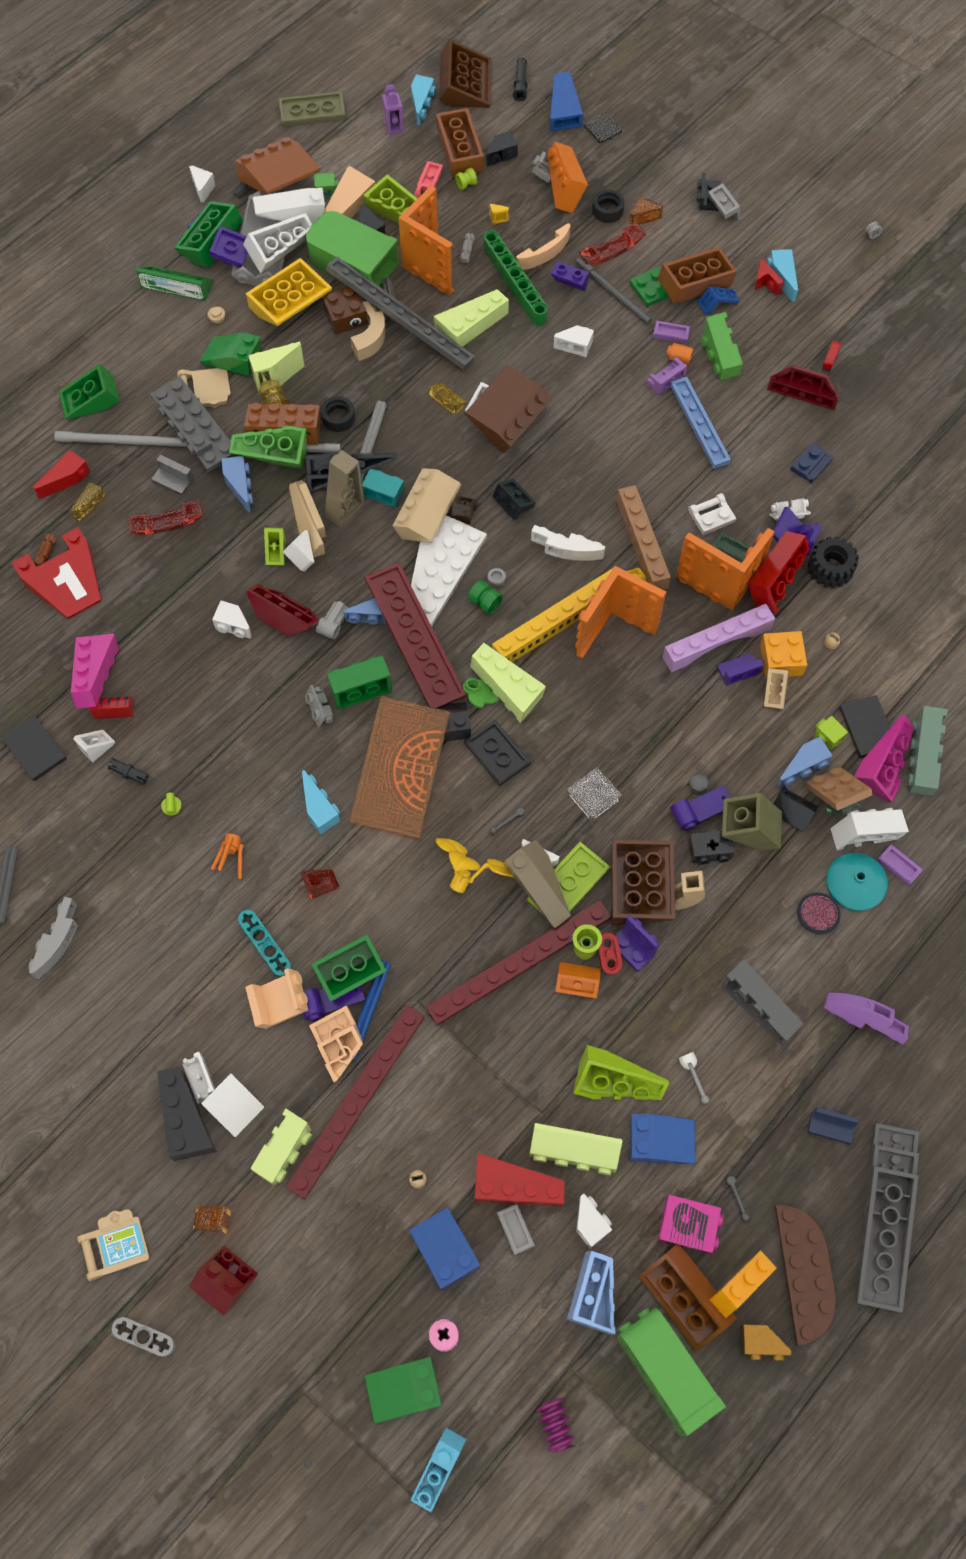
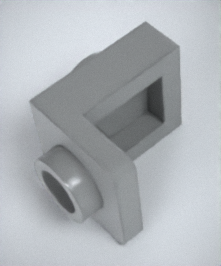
M543 151L540 156L537 155L532 163L534 165L532 173L549 183L551 180L549 164L543 161L546 155Z

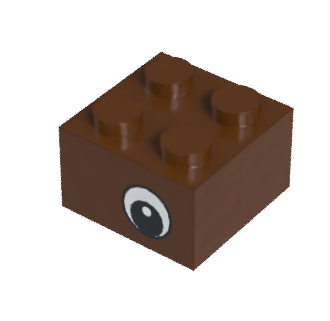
M350 287L322 296L323 308L335 335L367 325L364 305L359 294Z

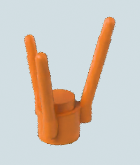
M230 833L226 834L211 870L216 868L220 860L218 871H221L228 853L235 854L238 851V879H242V851L244 845L240 844V836Z

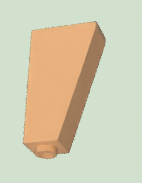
M349 166L325 208V212L336 211L352 218L361 209V206L365 204L363 195L375 185V181Z

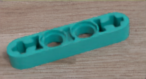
M251 910L242 911L238 917L241 928L274 975L278 978L285 976V972L281 970L277 972L279 967L275 961L278 959L285 966V969H292L290 962L257 915ZM246 916H248V918H251V921L255 926L252 929L247 922H245L244 918ZM258 931L265 933V937L261 941L254 939V934ZM269 947L276 949V953L272 957L265 955V950Z

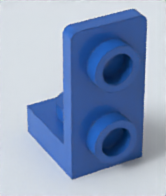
M709 286L698 300V304L705 314L710 315L720 302L738 304L740 300L732 288Z

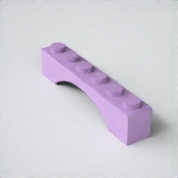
M766 604L665 646L663 659L672 673L688 666L697 658L720 645L740 638L755 637L771 630L775 618Z

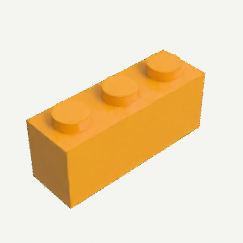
M759 1251L710 1299L711 1303L725 1318L728 1317L775 1271L776 1267L762 1251Z

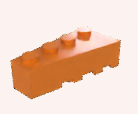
M554 142L553 146L548 150L547 157L555 208L573 213L588 184L572 147Z

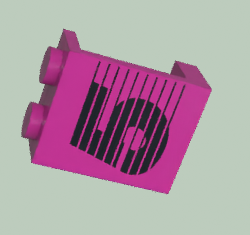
M668 1195L665 1201L657 1242L665 1244L670 1242L705 1251V1254L711 1255L713 1250L717 1251L719 1237H716L717 1228H721L723 1222V1215L720 1214L721 1208Z

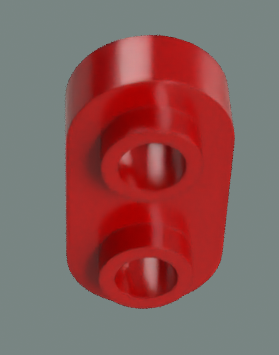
M602 933V943L598 948L601 968L608 974H616L622 968L618 939L611 933ZM605 939L610 940V945L607 947L603 944ZM610 959L614 961L612 967H608L607 962Z

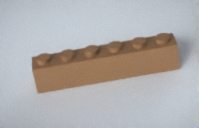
M634 485L618 489L616 502L642 572L646 576V582L662 590L668 589L671 577L637 487Z

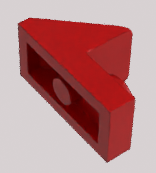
M764 259L760 260L754 290L766 285L767 289L775 296L781 294L784 281Z

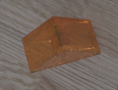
M640 196L630 213V227L662 219L663 205Z
M197 1206L192 1229L227 1234L231 1211L223 1206Z

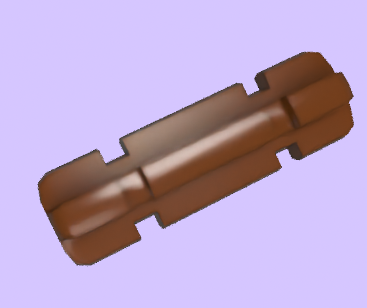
M53 534L45 535V542H42L37 554L39 556H36L34 560L36 566L47 562L45 560L48 559L53 548L52 545L56 541Z

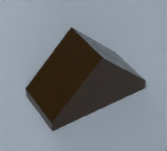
M459 496L452 504L453 519L471 524L477 499Z

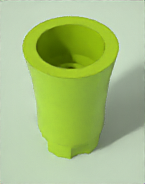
M581 925L574 931L573 943L575 954L582 960H588L595 955L596 950L602 943V935L595 926Z

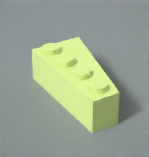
M494 290L435 315L434 327L463 347L508 314L509 299L500 291Z
M485 643L472 655L470 667L485 684L490 686L493 693L505 703V707L512 711L516 719L521 723L541 700L546 686Z

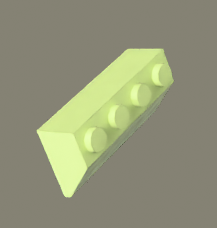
M535 1123L529 1157H534L533 1160L536 1162L546 1163V1160L555 1161L557 1166L568 1167V1164L576 1165L578 1170L589 1171L592 1168L597 1169L600 1174L611 1175V1172L615 1173L617 1170L622 1139Z

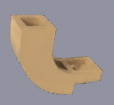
M368 300L362 303L366 310L369 327L363 333L350 337L352 350L358 361L374 355L383 345L386 336L383 312H377L375 306H371Z
M702 871L681 873L682 881L675 885V910L694 906L705 898L704 875Z

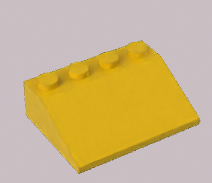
M300 258L247 292L246 297L249 308L260 319L278 326L330 292L332 287Z

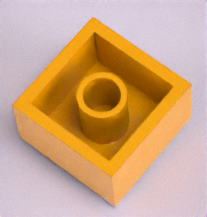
M802 631L763 634L760 650L765 678L768 677L769 668L788 670V677L803 676L807 667Z

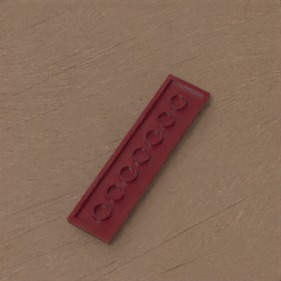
M398 562L365 576V581L428 708L433 710L464 698L466 693L400 563Z

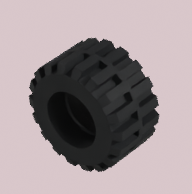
M835 536L834 539L831 537H827L826 540L821 539L814 546L809 558L808 572L812 574L811 578L813 580L816 579V583L819 585L821 583L824 584L823 587L826 588L828 586L836 588L837 585L842 587L844 583L847 584L852 579L859 562V554H856L857 549L852 548L853 544L851 542L847 543L844 538L840 540L839 537ZM825 559H834L841 566L830 565Z

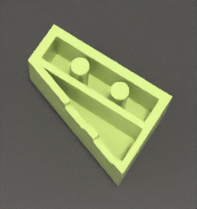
M285 1109L282 1114L286 1116L279 1127H274L272 1131L274 1135L268 1144L263 1146L250 1168L254 1173L274 1186L277 1182L281 1183L287 1174L285 1170L290 1163H295L300 1154L298 1152L302 1145L305 1146L312 1137V1129L309 1124L288 1109Z

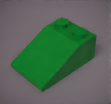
M248 333L215 336L201 358L200 364L250 376L252 369L248 355L262 352L261 338Z
M100 364L59 391L64 415L67 420L107 410L120 401L113 374Z
M431 1357L365 1375L374 1424L442 1406Z

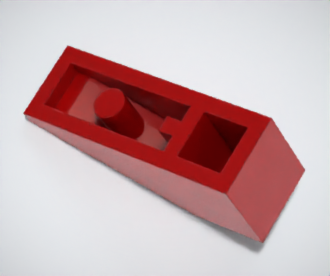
M69 450L33 486L36 496L42 499L78 484L90 472L89 467L84 459Z

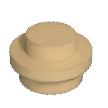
M213 307L208 311V318L213 323H221L225 318V311L221 307Z

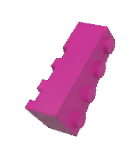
M115 634L76 637L71 695L76 709L97 706L103 691L104 681H107L109 669L113 667L114 657L119 652Z

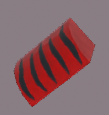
M132 696L99 698L97 706L89 707V710L94 719L133 717L134 699Z

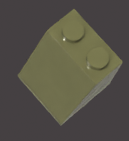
M761 793L724 799L722 836L724 838L761 851L781 848L782 811Z

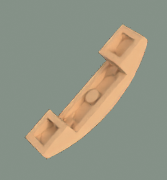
M568 223L555 231V239L535 252L528 248L517 255L516 261L522 270L542 265L559 254L570 238V224Z

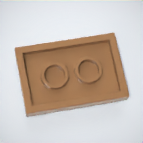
M841 767L834 768L823 775L815 776L806 782L808 790L837 811L872 796V790L869 786Z

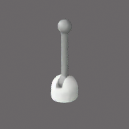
M692 1052L678 1058L681 1066L691 1071L701 1094V1102L707 1104L709 1097L705 1095L694 1069L697 1065L695 1053Z

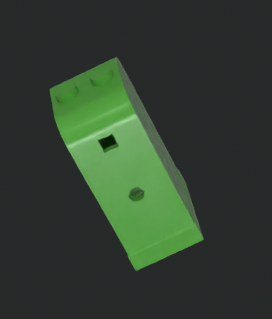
M325 212L316 223L311 225L310 230L306 234L311 265L334 278L336 277L326 271V267L337 256L379 287L382 286V279L389 277L399 265L397 239L374 230L339 212Z
M647 1308L637 1315L639 1318L637 1322L631 1324L629 1321L618 1329L620 1334L617 1336V1340L673 1424L680 1437L688 1436L726 1406L715 1393L657 1308H654L652 1311Z

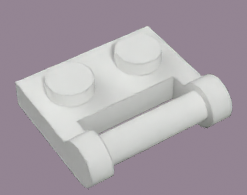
M722 493L701 504H693L688 507L691 517L703 536L736 522V517L726 503ZM717 504L720 507L703 515L698 513Z

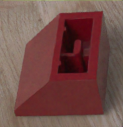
M223 1246L198 1269L189 1287L224 1316L238 1302L258 1273Z

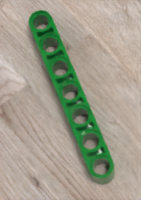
M494 230L486 231L483 236V249L531 321L537 326L544 325L547 322L548 307L499 234Z

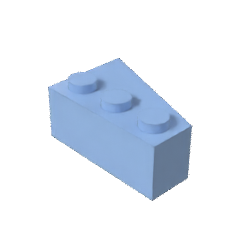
M594 1251L585 1253L567 1320L606 1334H615L613 1258Z

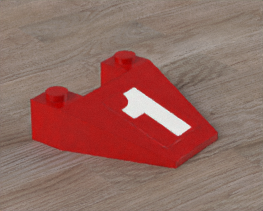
M78 527L62 535L68 550L36 567L29 554H26L11 562L25 587L67 619L101 602L92 551Z

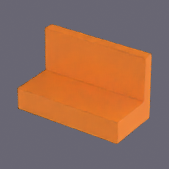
M560 962L555 992L597 999L601 968Z

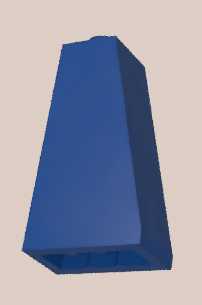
M570 71L554 74L550 131L582 127L583 112Z

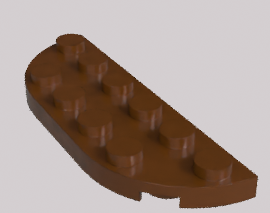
M776 1205L775 1212L796 1346H800L819 1338L828 1329L835 1313L836 1298L828 1248L820 1227L809 1215L791 1206Z

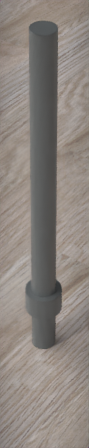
M580 257L576 259L575 263L584 271L589 272L588 277L594 278L645 323L649 324L652 321L651 317L597 273L591 264H587Z

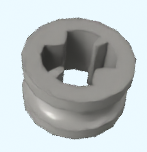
M877 221L872 222L865 229V233L870 239L878 237L883 231V228L879 226Z

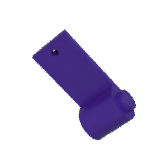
M723 785L689 802L687 799L678 801L670 807V810L680 829L690 831L697 824L722 813L724 799L730 798Z
M362 986L333 1001L329 1000L324 989L311 988L304 990L308 999L307 1006L309 1011L304 1012L303 1017L305 1020H309V1022H315L320 1020L321 1016L337 1011L344 1006H351L365 1001Z

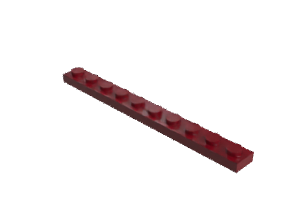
M599 900L555 929L553 928L426 1006L427 1011L437 1026L573 943V933L579 926L588 924L597 928L610 920L611 915Z
M406 1005L286 1188L304 1200L306 1199L424 1019L422 1014Z

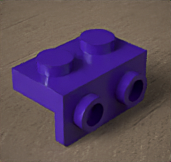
M557 261L551 271V276L554 277V280L585 291L588 287L589 272Z

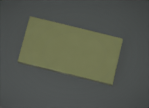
M342 91L278 98L282 127L346 120Z

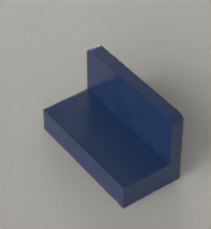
M816 1107L811 1112L807 1133L850 1145L853 1139L854 1128L859 1123V1119Z

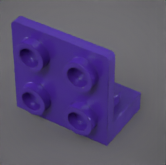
M784 507L773 529L775 531L773 538L778 543L786 531L806 535L810 548L806 555L808 557L822 527L819 523L803 525L789 507Z
M629 915L626 918L624 928L615 935L618 939L621 957L637 973L655 957L659 947L658 940L652 933L648 934L643 929L642 923L637 918L633 919Z

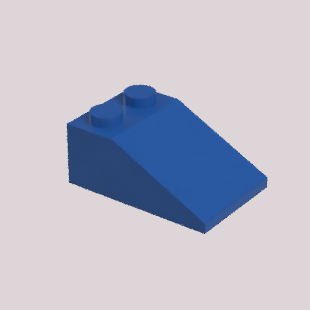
M631 1114L630 1162L695 1164V1120L655 1114Z
M448 1208L409 1230L441 1291L480 1268L477 1258Z

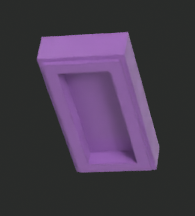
M656 320L653 338L687 344L690 326Z
M892 844L877 859V861L908 886L923 871L922 868Z

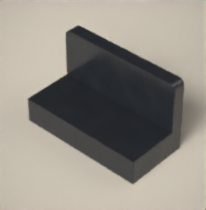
M785 787L782 788L773 803L782 811V820L801 831H805L819 807Z

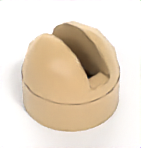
M834 632L829 633L824 640L825 646L829 649H836L840 644V636Z
M415 1170L410 1174L409 1182L412 1187L420 1189L425 1186L427 1177L423 1171ZM423 1175V1179L415 1181L412 1180V1178Z

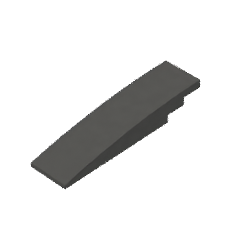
M878 1123L874 1124L856 1302L858 1304L903 1313L919 1175H917L919 1159L917 1150L920 1132Z

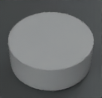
M500 568L491 569L488 572L487 581L492 587H501L506 582V574Z

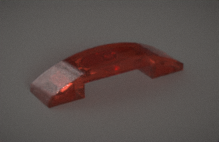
M635 222L623 228L622 234L597 247L592 244L580 250L579 254L587 265L603 263L632 248L646 236V233L638 222Z
M200 500L182 503V508L147 516L146 513L129 516L130 533L136 535L157 534L187 526L203 517Z

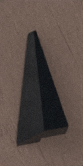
M397 453L349 454L359 461L361 473L398 460ZM306 454L307 482L310 493L327 487L329 463L331 458L337 454Z

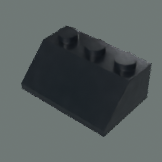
M466 702L447 704L433 710L428 707L418 708L446 715L440 742L462 740L471 736Z

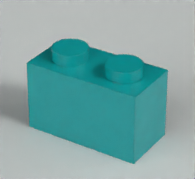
M370 469L362 483L363 495L396 508L404 493V480L396 476L384 474L380 470Z

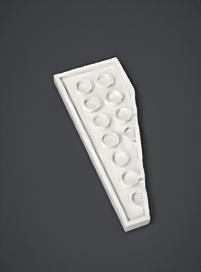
M447 515L433 542H420L411 587L431 626L435 623L487 538L486 533Z

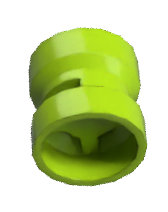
M472 168L466 169L463 173L455 174V180L460 190L466 189L468 185L473 186L477 184V177Z

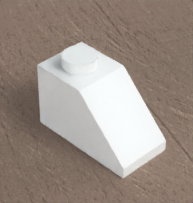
M577 325L556 333L553 348L587 357L593 342L594 330Z

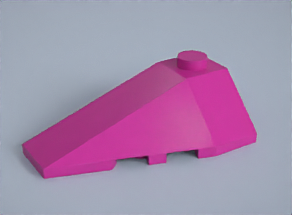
M905 715L899 717L862 760L854 775L855 778L871 788L872 794L888 802L893 801L900 787L901 779H899L901 768H904L906 763L903 761L905 751L909 750L914 729Z

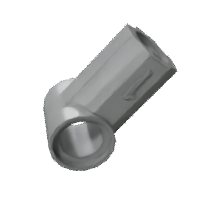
M334 601L327 615L319 620L316 632L335 640L340 632L341 623L345 618L344 610L348 609V607L340 601Z

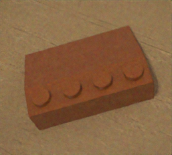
M289 137L282 138L277 143H270L263 149H256L253 153L242 155L241 158L235 160L238 180L267 195L321 171L320 167L302 146Z

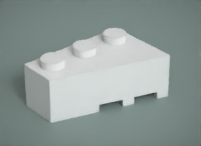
M887 808L882 811L870 809L865 812L854 810L847 813L845 818L831 828L837 851L843 850L849 844H854L855 847L862 846L861 842L873 841V844L898 840L909 832L902 809L893 810V808Z

